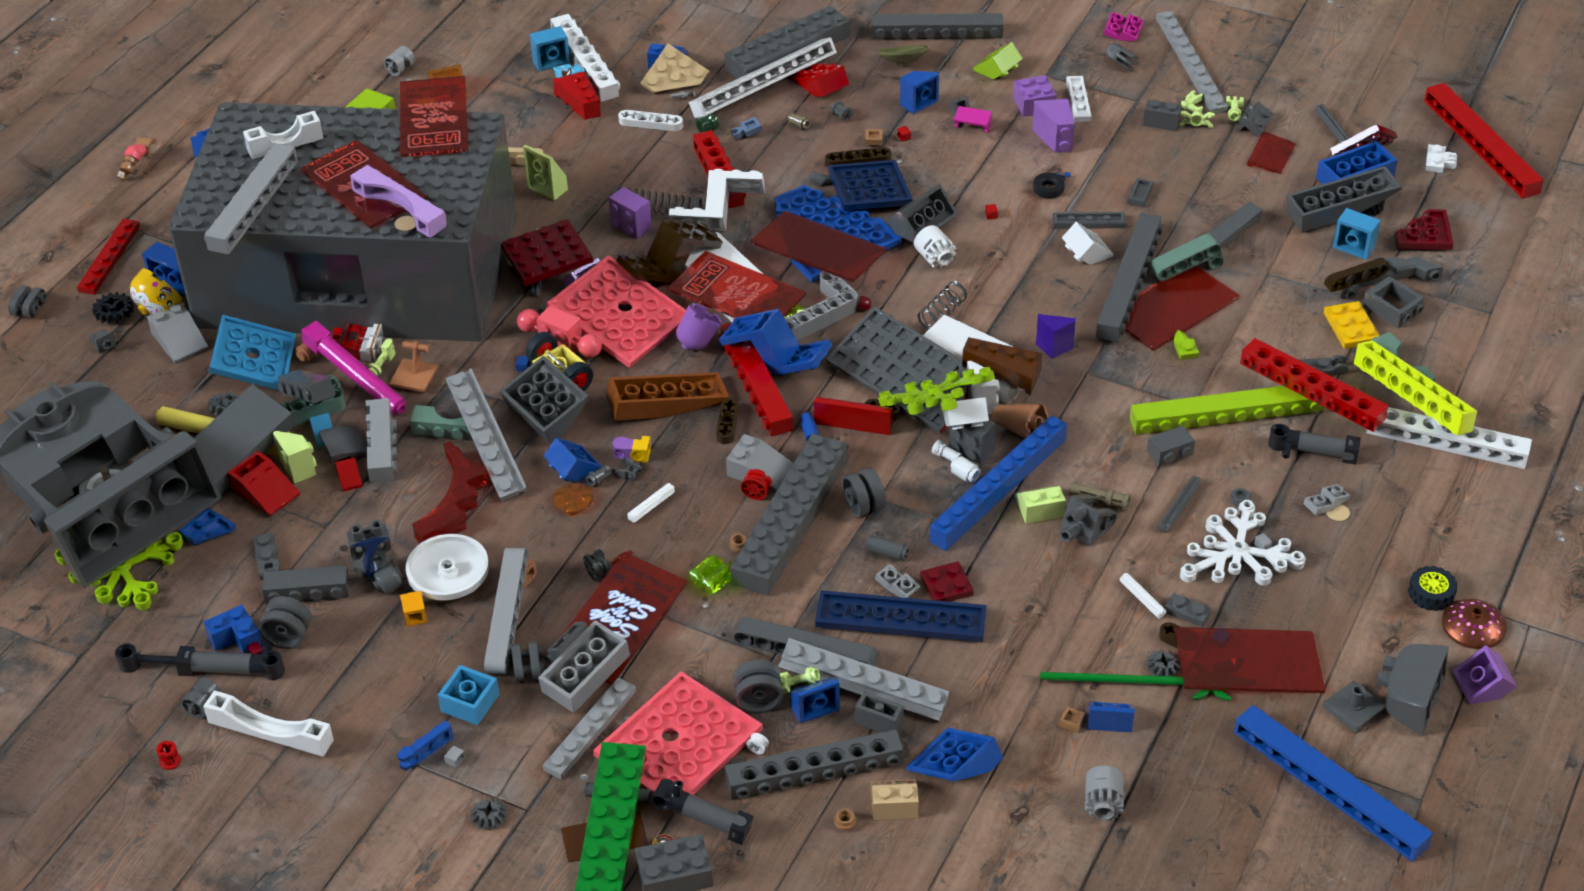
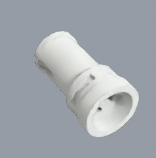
M941 440L935 442L931 451L932 454L944 457L950 461L962 456L961 452L948 447V444Z

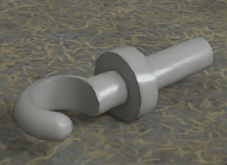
M680 91V93L670 94V97L685 99L689 94L695 97L696 93L693 91H687L686 93Z

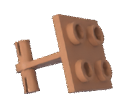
M403 341L402 348L413 351V360L402 359L389 383L390 387L426 392L438 369V364L421 361L420 351L429 353L430 345L420 344L419 341Z

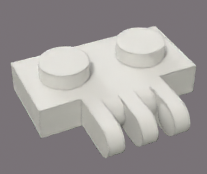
M1428 144L1425 171L1443 173L1444 168H1456V153L1446 152V146Z

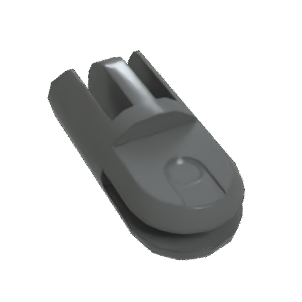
M1117 43L1109 44L1106 49L1109 58L1129 71H1132L1133 67L1128 64L1135 66L1136 61L1133 59L1138 60L1139 58Z

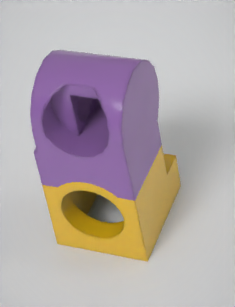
M642 436L641 440L628 439L626 437L614 439L613 451L615 458L620 460L624 457L625 460L629 458L635 462H648L651 451L650 436Z

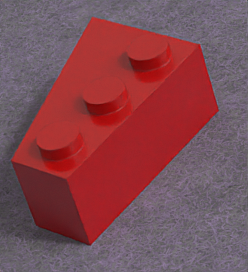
M585 72L553 79L554 95L557 98L563 99V103L569 104L572 110L584 120L601 116L599 98Z

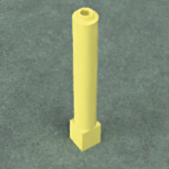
M164 406L158 409L155 414L158 425L199 434L215 419ZM276 444L265 454L279 457Z

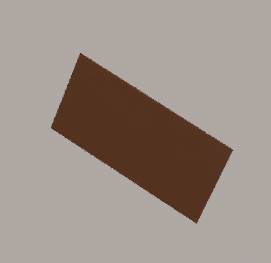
M636 812L630 849L648 846L641 812ZM587 823L561 828L568 862L581 860Z

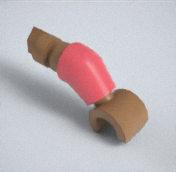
M139 136L135 144L126 149L123 155L125 163H122L117 174L118 179L126 181L128 174H132L134 170L133 166L143 156L152 157V153L149 150L151 144L156 143V139Z

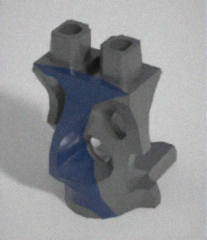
M378 519L371 521L369 527L362 528L359 524L350 527V531L347 532L352 560H356L353 565L354 572H358L367 580L375 581L374 573L387 564L392 565L394 563L390 555H385L391 549L386 523H381Z

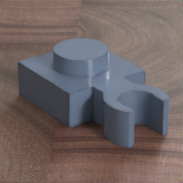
M753 117L741 122L740 127L732 128L731 134L735 140H738L744 135L749 137L763 130L757 118Z

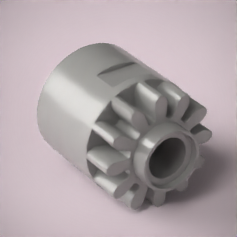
M1096 766L1091 768L1085 776V811L1089 812L1090 817L1095 816L1097 820L1108 821L1111 818H1118V814H1123L1124 808L1123 773L1112 766Z

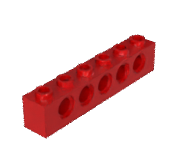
M712 130L693 134V149L708 177L709 170H735L730 165L729 157L725 156L724 147L720 146L718 136L715 137ZM729 192L728 209L745 205L744 198L747 196L746 193Z

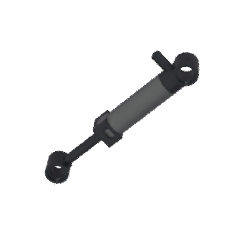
M271 642L264 643L261 654L196 651L195 646H180L177 656L140 655L136 647L130 643L122 644L115 650L119 668L125 673L136 671L140 667V663L176 665L179 676H194L195 672L263 675L268 680H277L285 674L282 656L278 651L272 650L273 644Z

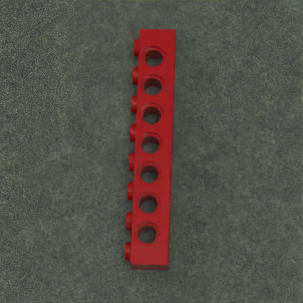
M1256 338L1242 349L1241 365L1372 432L1386 420L1389 405Z

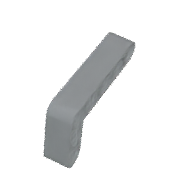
M824 270L820 273V291L828 299L785 319L797 341L857 312V292L834 271Z

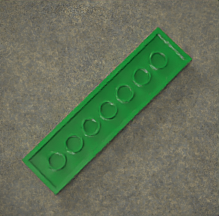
M602 742L575 891H623L646 756V745Z

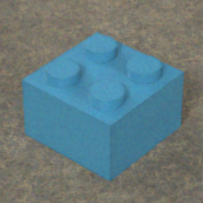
M561 26L530 34L532 60L538 71L570 64L568 38Z
M1346 208L1337 221L1333 248L1367 260L1376 246L1380 220Z
M459 665L438 694L440 711L479 725L500 695L497 678Z

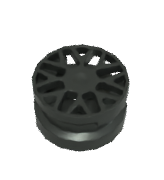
M600 549L594 551L590 556L587 554L583 557L585 568L594 582L599 581L603 576L608 577L611 575V572H608L611 569L608 559L604 558L605 554Z

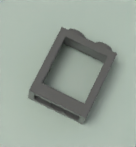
M1389 276L1365 292L1363 306L1396 328H1399L1401 325L1407 324L1416 315L1418 316L1422 313L1424 297ZM1392 295L1407 305L1399 310L1383 299Z

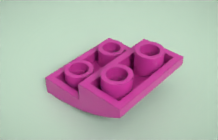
M1111 12L1103 35L1123 41H1136L1144 20L1128 14L1127 18L1118 13Z

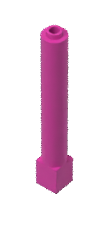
M314 321L301 329L302 342L317 355L321 353L374 399L389 398L393 415H398L405 411L406 400L331 338V332L318 321Z

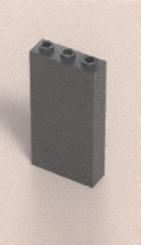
M253 384L194 438L200 447L220 495L231 486L227 474L229 470L256 451L264 455L276 444L273 432L287 433L297 424L290 411Z

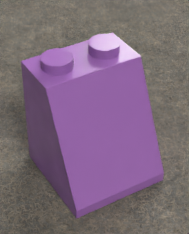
M1068 99L1034 101L1032 129L1054 152H1071L1073 148L1074 120Z

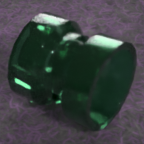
M709 113L706 117H699L695 121L700 133L710 129L715 130L719 127L718 119L714 113Z

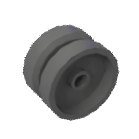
M872 467L860 470L858 475L850 473L843 476V494L850 511L855 517L866 515L869 513V510L874 512L885 508V491L878 474Z
M285 596L274 597L269 601L259 623L258 630L265 641L271 642L273 646L284 649L296 648L301 645L312 619L311 611L305 604L294 598Z
M752 660L741 664L735 670L733 681L736 701L743 711L759 714L769 712L781 704L783 700L779 668L774 663L767 660Z

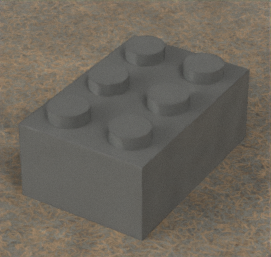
M702 834L635 848L636 865L643 891H695L713 887L712 868Z

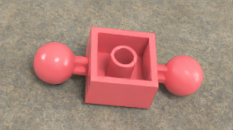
M549 306L540 316L533 309H524L517 316V325L522 331L528 333L538 330V333L548 332L557 339L558 346L564 344L575 354L579 351L586 358H594L601 352L602 343L597 336L587 334L582 337L581 319L577 316Z

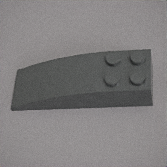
M1383 166L1288 194L1286 212L1299 230L1305 232L1337 222L1346 208L1359 213L1369 209L1402 190V187L1387 167Z

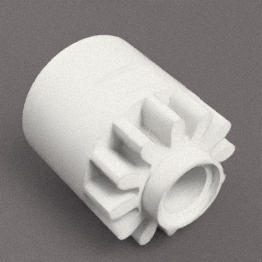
M927 226L915 237V249L933 268L938 267L941 269L942 266H947L953 261V256L957 254L955 252L957 249L955 245L937 226Z

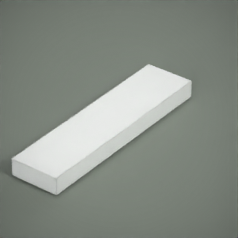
M1067 76L1066 84L1074 122L1091 121L1092 116L1083 76Z

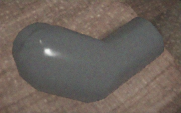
M816 171L809 175V179L819 186L832 183L829 175L825 176Z

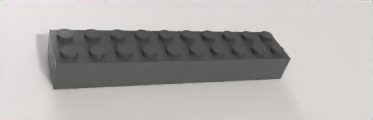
M814 433L811 434L730 567L732 585L767 596L770 595L849 460L848 443Z

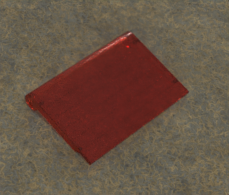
M1262 132L1247 161V165L1249 167L1254 165L1267 171L1281 174L1296 143L1268 132Z

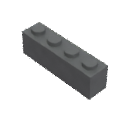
M299 369L278 376V388L283 395L312 403L335 396L331 378L328 376Z
M347 565L264 572L262 591L265 603L268 604L271 599L279 596L291 597L299 601L349 597L350 579Z

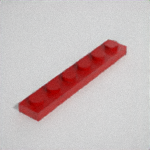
M121 220L78 284V292L93 295L97 293L140 228L139 221Z

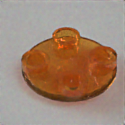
M578 483L566 484L556 490L553 495V503L559 510L565 512L567 516H574L577 512L593 504V494L585 485Z

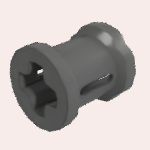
M841 101L834 102L831 106V113L838 115L843 122L848 121L853 115V110L850 107H845Z

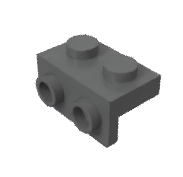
M1258 101L1254 106L1250 105L1245 110L1246 114L1239 119L1238 122L1240 124L1237 129L1240 131L1246 126L1258 137L1274 114Z

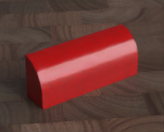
M815 397L814 420L817 425L890 435L894 422V409L878 405Z

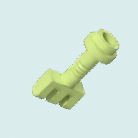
M1226 96V103L1228 107H1231L1228 111V118L1232 121H1237L1242 116L1241 110L1238 107L1243 108L1244 97H1240L1237 100V97L1233 96V100H1231L1230 96Z
M392 339L384 341L381 345V355L375 363H369L367 366L376 376L381 374L382 370L380 367L385 360L391 361L396 354Z
M809 667L805 673L793 677L788 671L780 673L783 695L788 694L793 685L807 681L810 684L816 683L820 680L818 669Z

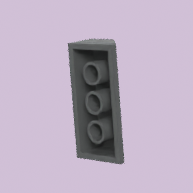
M941 184L909 202L886 218L896 235L914 243L915 237L922 229L931 225L939 228L958 215Z

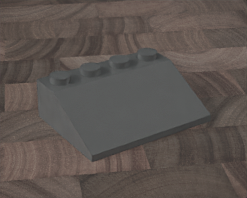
M544 355L500 390L505 403L550 445L556 437L560 438L567 432L589 400V396Z

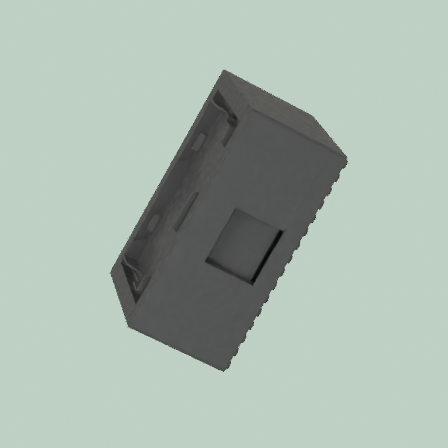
M221 103L218 106L169 224V231L191 317L198 329L219 330L223 314L290 333H302L301 329L314 321H318L332 335L334 327L343 328L346 322L351 325L358 324L362 327H373L374 324H382L383 337L456 341L484 340L506 257L502 249V242L511 238L517 215L504 115L497 112H445L439 110V115L443 113L448 117L459 118L458 122H454L456 124H451L447 121L445 124L436 122L434 125L427 123L419 127L427 126L430 129L418 130L414 128V125L422 124L423 122L411 123V121L436 119L430 117L423 118L424 116L431 115L430 112L434 113V111L421 110L417 112H426L427 115H413L411 113L413 110ZM315 111L321 123L324 139L295 147L297 164L229 255L209 251L204 240L206 231L210 229L215 219L219 217L223 209L232 200V197L241 188V185L248 179L250 173L255 170L258 163L264 158V156L255 159L251 158L246 148L243 131L261 126L269 133H282L292 127L296 116ZM462 131V146H455L460 148L461 152L454 147L407 151L408 135ZM356 150H360L372 160L327 184H324L312 174L316 170L308 168L320 169ZM369 165L398 184L403 185L411 192L416 193L421 198L428 200L436 207L441 208L446 214L447 227L431 238L419 232L417 227L408 231L398 230L394 225L395 221L403 216H412L404 207L396 206V203L385 200L382 202L386 203L381 205L382 199L375 198L366 200L363 203H355L357 202L355 198L364 197L356 196L358 193L351 190L346 193H339L338 189L341 188L337 187L347 186L348 183H351L350 175Z

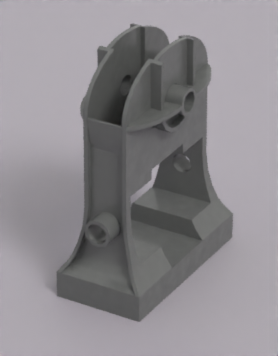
M86 381L59 388L51 382L49 383L51 388L29 398L12 411L8 408L5 410L8 419L0 426V470L4 480L33 510V512L28 514V518L35 529L41 535L48 531L50 532L70 573L83 588H86L222 499L200 447L194 438L186 431L173 434L168 427L158 431L103 383ZM146 448L149 449L134 459L133 464L91 490H85L58 508L55 507L74 495L72 488L98 473L102 467H107L113 462L119 466Z

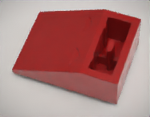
M816 62L808 66L809 68L802 69L790 76L791 80L816 97H824L849 84L844 65H836V63L827 65V63L818 64Z
M256 451L227 472L231 489L269 516L300 495L299 490L272 460L259 451Z

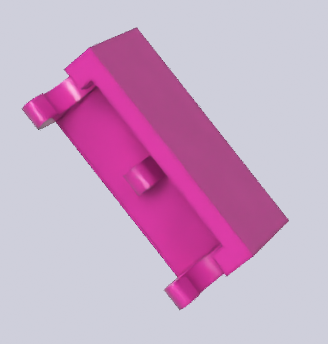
M958 106L954 117V127L958 128L960 123L983 126L985 128L984 132L988 133L992 124V111Z

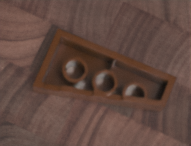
M968 337L963 348L962 366L967 368V361H973L984 368L990 367L994 372L995 380H999V382L1003 380L1010 383V387L1015 389L1019 387L1024 389L1026 394L1031 395L1041 372L1042 353Z

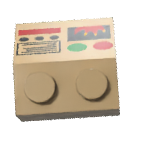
M915 780L871 781L873 820L918 818L919 800Z

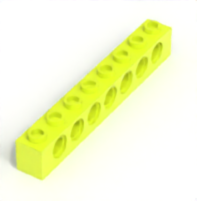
M1373 340L1358 343L1354 364L1361 368L1362 371L1371 375L1375 380L1380 381L1388 389L1393 390L1401 398L1410 402L1414 407L1422 410L1440 425L1451 430L1453 434L1463 435L1473 431L1477 410Z

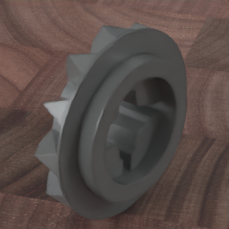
M1160 649L1159 652L1153 651L1151 656H1148L1147 667L1155 676H1176L1181 670V660L1178 659L1177 654H1172L1170 650L1163 652ZM1161 660H1165V662L1168 663L1167 668L1165 667L1163 662H1161Z
M492 797L486 801L482 798L479 804L475 803L473 810H471L472 822L482 829L496 828L507 817L506 806L502 804L500 799L496 801ZM488 809H491L492 812H490V815H488V818H486L485 813L488 811Z

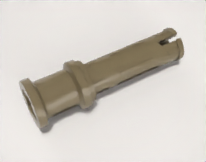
M1074 482L1071 483L1069 488V495H1089L1096 501L1104 502L1108 507L1113 505L1121 507L1125 511L1128 510L1131 501L1130 493L1122 494L1115 492L1114 489L1105 491Z

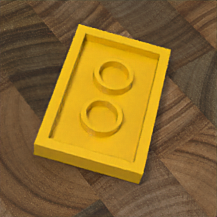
M1360 301L1324 307L1323 313L1344 349L1357 347L1358 343L1371 341L1372 338L1379 336Z

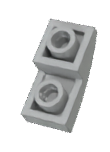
M1335 484L1323 487L1321 494L1305 497L1303 504L1313 514L1319 515L1338 507L1347 501L1350 495L1343 487Z
M891 564L878 572L874 578L887 590L902 598H909L921 587L907 573L902 575Z

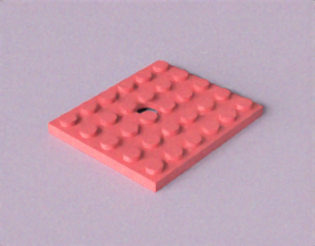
M610 255L546 303V308L552 306L581 319L582 334L597 336L602 343V349L628 368H631L674 333L686 312V309L648 282L636 280ZM630 304L632 309L630 311H621L618 305Z
M681 671L603 742L646 745V756L640 788L651 789L652 796L662 779H669L674 782L681 780L683 782L682 790L694 795L746 746L753 733H760L763 730V724ZM676 731L679 734L678 738L674 741H666L662 738L664 732L672 733ZM599 744L593 750L594 756L598 759L600 755L601 744Z

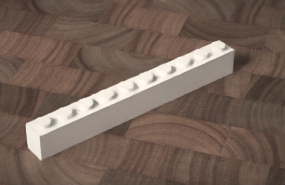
M831 37L818 40L690 101L689 105L694 117L706 116L837 53Z

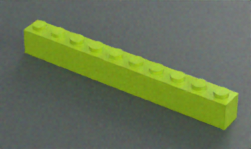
M1284 386L1134 404L1131 405L1130 421L1135 435L1168 431L1180 426L1193 428L1324 411V407Z

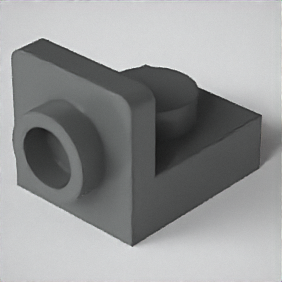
M106 329L89 336L90 342L99 354L117 346L113 333L111 331L108 332Z

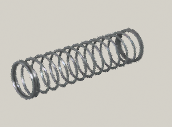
M620 186L614 188L613 194L617 192V189H621ZM642 189L640 196L644 198V190ZM648 190L646 199L650 201L651 191ZM655 191L653 195V208L650 213L654 211L655 214L661 212L664 215L667 212L669 215L670 193H668L666 199V211L662 213L664 193L662 192L660 195L659 210L656 212L657 191ZM677 194L673 198V209H675L677 204ZM681 195L679 207H683V195ZM690 196L687 198L686 209L690 207ZM695 197L693 208H697L699 202V208L702 209V198Z

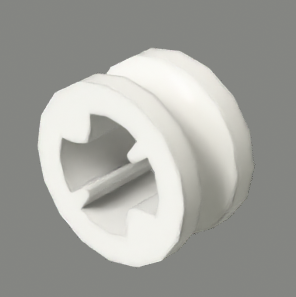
M753 733L746 745L751 752L760 755L765 752L769 742L765 736Z

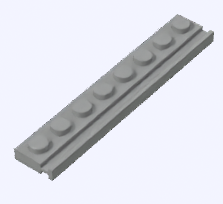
M472 368L465 373L460 372L445 378L500 501L515 497L520 492H527L526 484Z
M788 638L781 662L778 665L780 669L797 675L805 673L809 667L817 668L820 673V680L818 681L828 678L838 679L840 689L860 696L864 691L904 705V711L937 722L941 720V715L950 695V692L791 638Z

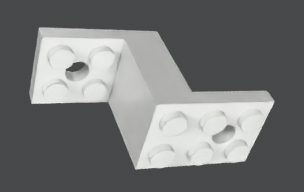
M722 169L709 170L705 210L701 208H670V220H688L696 223L701 221L707 224V228L711 231H726L729 192L765 193L763 173L754 170L750 172H742L740 170L724 171Z

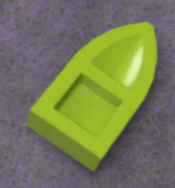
M1177 330L1174 336V346L1179 359L1198 358L1199 351L1194 339H1190L1185 333Z

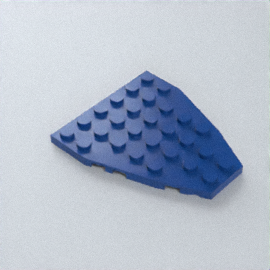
M802 185L774 197L778 228L791 262L811 283L820 280V273L824 270H832L836 273L902 244V237L896 235L883 219L879 217L874 219L865 210L863 212L858 210L844 211L838 197L833 195L831 198L823 196V192L820 190H814L811 187Z

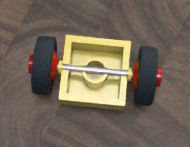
M540 332L528 342L526 356L532 363H535L544 355L583 391L589 387L593 379L591 367L564 344L558 346V341L552 334Z

